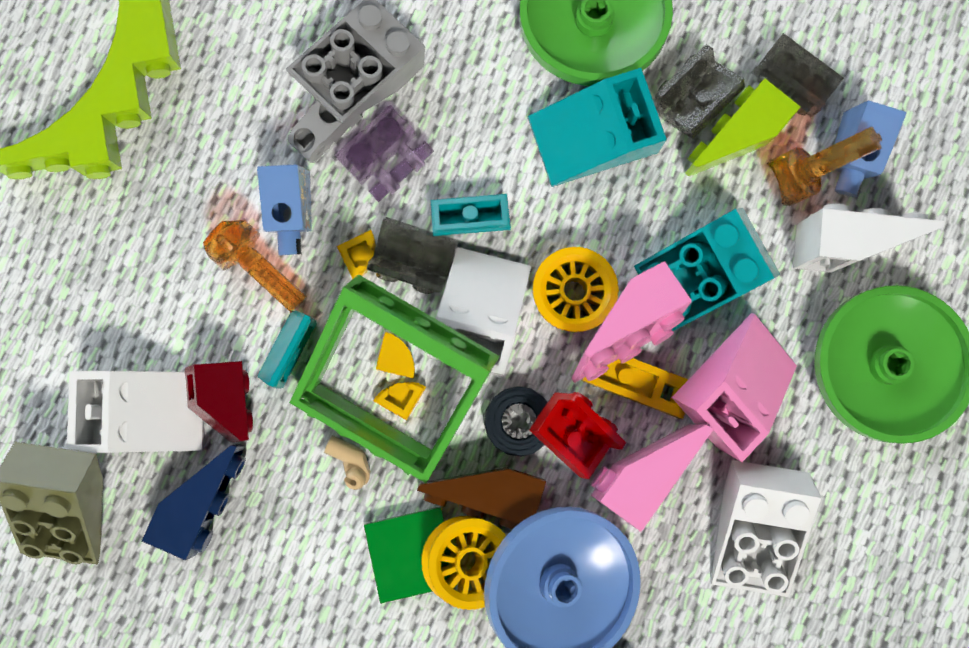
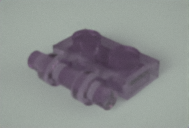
M389 105L334 156L361 185L373 175L378 183L368 192L377 202H380L388 193L393 195L400 188L399 183L413 170L418 172L425 165L424 160L434 150L426 141L420 143L414 150L410 148L407 144L416 136V131ZM398 153L403 160L388 173L382 166Z

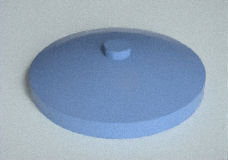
M557 507L528 517L514 527L503 539L495 551L487 571L484 600L487 617L494 633L506 648H612L626 632L638 605L641 581L636 554L631 543L619 528L590 510L577 507Z

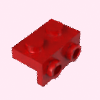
M555 392L529 431L580 478L590 479L609 448L622 450L626 445V441L616 433L618 428L614 423L604 417H600L592 409L593 404L587 397L578 392H573L572 394Z

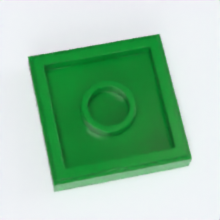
M441 506L364 524L380 604L433 592L425 581L421 559L423 548L429 535L438 525L444 522ZM445 548L443 554L450 555L451 551ZM441 561V567L449 565V562ZM450 575L444 577L445 581L449 578Z

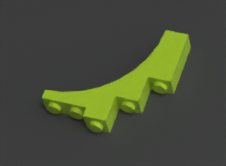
M119 0L115 35L106 61L91 87L70 111L48 128L17 144L0 148V173L10 179H27L33 176V171L46 169L49 172H63L71 167L88 179H104L111 175L110 171L122 169L115 126L130 129L140 126L143 120L152 119L145 76L155 79L165 78L171 74L170 71L181 69L169 0Z

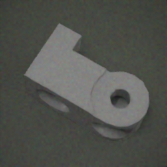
M316 101L288 135V142L310 163H313L331 147L333 142H336L363 117L359 114L341 124L322 104Z

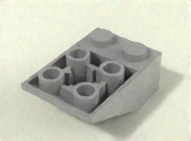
M363 0L286 68V71L341 124H344L396 93L424 67L425 45L377 0Z

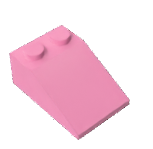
M688 424L613 463L609 469L605 466L602 467L591 483V486L595 488L591 496L642 532L714 429L707 424Z

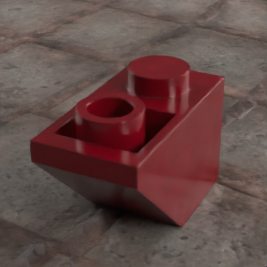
M242 361L193 364L185 368L188 408L230 443L248 441V433L252 432L253 417L250 409H246L245 394L249 392V376L247 371L243 370Z

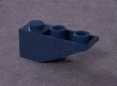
M241 444L230 445L159 502L142 538V542L185 561L196 556L198 552L203 553L213 536V531L209 530L214 515L220 516L228 503L230 494L225 492L231 478L237 479L245 465L246 457L241 456L245 446Z

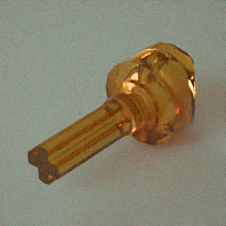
M871 126L813 155H810L803 148L795 147L768 161L766 165L773 171L779 184L781 203L785 206H792L819 193L821 189V176L881 149L880 142L882 137L880 133L876 134L874 127Z
M246 220L220 222L203 242L207 256L224 271L239 263L251 277L288 311L292 313L299 307L307 296L261 253L253 249L260 233Z

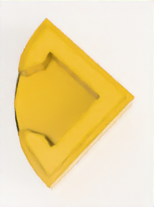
M369 230L337 246L352 279L358 274L364 276L368 271V267H371V262L373 263L374 251L376 253V243L372 231Z
M385 332L376 370L414 379L415 363L409 348L398 337Z
M415 382L396 383L379 392L373 401L401 418L408 420L426 386Z

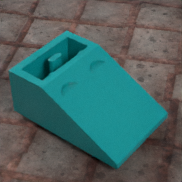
M642 68L604 79L528 116L551 188L657 154L667 141Z
M744 208L733 209L634 265L639 275L665 261L692 300L683 313L685 319L672 328L673 331L780 275Z

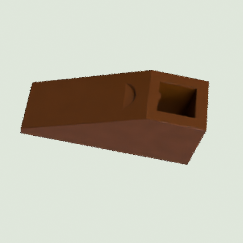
M504 467L427 481V483L421 482L418 485L417 491L425 493L423 500L429 503L446 507L447 501L462 505L461 512L483 519L485 513L499 517V525L513 529L523 520L537 513L546 481L542 478Z

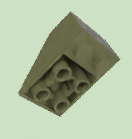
M14 442L0 465V505L20 553L35 559L49 557L62 559L70 564L89 563L98 565L101 549L103 476L96 453Z

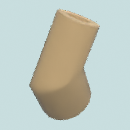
M332 435L324 453L343 461L346 474L344 482L347 487L353 490L362 488L368 483L371 473L366 453L361 448Z

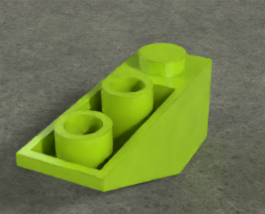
M766 78L762 80L756 89L748 85L734 102L739 107L732 117L725 113L711 129V132L716 136L707 146L701 141L687 158L692 165L685 174L690 177L766 146L780 133L799 110L800 106Z

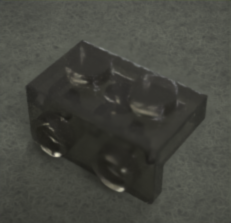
M784 33L752 72V74L758 77V84L766 78L800 106L796 113L803 116L807 114L811 118L822 110L826 105L827 99L844 79V77Z
M706 44L696 54L691 55L684 66L658 89L655 99L659 116L685 135L694 139L745 88V82L743 77L716 62L714 49Z
M386 217L382 221L374 256L369 260L367 270L375 272L376 276L384 281L397 282L399 280L412 284V287L421 293H441L447 283L459 240L444 235L433 236L431 231Z

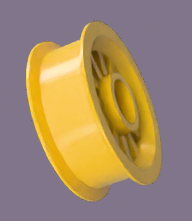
M583 247L563 248L549 255L539 266L533 281V297L538 311L549 324L564 331L583 332L599 326L604 322L618 299V280L612 266L599 253ZM575 264L582 266L579 274H576ZM568 265L569 275L566 274L562 266ZM587 269L594 273L588 278L584 276ZM555 271L561 280L550 275ZM598 278L600 285L591 286L590 283ZM568 282L579 283L584 289L583 299L578 301L569 299L564 292L565 284ZM548 283L558 289L546 290V285ZM602 292L601 299L591 295V293ZM547 297H559V299L551 304ZM587 302L598 306V308L593 311ZM563 304L565 306L561 314L557 313L554 309ZM579 306L585 312L587 317L580 318ZM569 308H572L573 319L566 317Z
M472 516L453 517L438 525L426 540L421 559L423 575L430 589L453 607L464 610L484 608L485 582L480 585L479 578H482L484 581L486 580L487 574L485 572L490 565L487 559L493 557L498 546L506 537L505 533L493 523ZM463 533H468L467 540H465ZM478 533H479V534H481L482 536H481L480 539L477 541ZM453 538L456 539L457 546L450 542ZM488 544L491 545V548L484 550ZM445 548L451 551L450 555L443 554ZM468 552H473L475 555L474 566L469 571L462 572L460 567L462 557ZM441 561L449 562V565L441 567ZM450 575L449 578L445 581L444 577ZM469 583H470V584H471V587H472V590H469V591H468ZM458 584V590H455L454 587Z

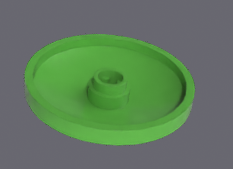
M520 0V27L525 44L542 67L567 82L591 86L604 79L638 68H642V71H644L657 58L671 28L673 3L672 0Z
M908 286L878 287L859 293L842 303L824 324L815 350L814 365L817 384L831 412L854 432L866 438L886 443L904 444L920 442L939 435L951 427L969 405V331L959 315L938 297L926 291Z

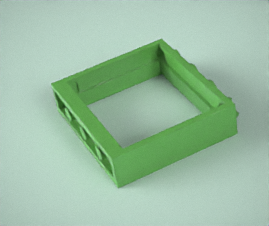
M358 274L342 288L289 403L306 412L307 416L316 418L333 428L339 435L350 438L367 448L373 455L384 458L401 468L407 475L411 474L427 483L500 356ZM354 311L472 379L432 450L320 384Z

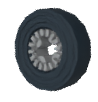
M516 386L504 389L493 397L486 409L484 425L488 438L497 449L507 455L522 457L537 452L545 445L529 429L548 402L543 395L531 388ZM513 411L516 414H520L523 411L528 414L526 418V423L529 425L528 429L524 431L518 428L515 432L512 431L509 427L512 424V420L509 418L510 413Z

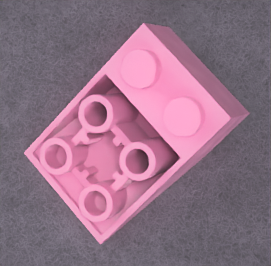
M665 261L630 279L584 352L571 377L574 383L585 377L588 381H592L609 369L608 364L617 359L621 363H625L637 356L642 351L640 347L651 341L654 345H658L674 334L672 328L685 319L683 313L692 300Z
M751 313L673 395L672 399L695 424H707L714 429L708 439L716 448L743 462L770 433L797 365L756 314Z

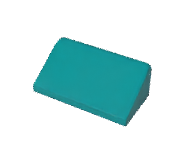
M507 194L430 200L433 236L511 230Z
M295 309L291 311L257 375L260 380L273 388L281 389L285 386L317 325L315 319Z

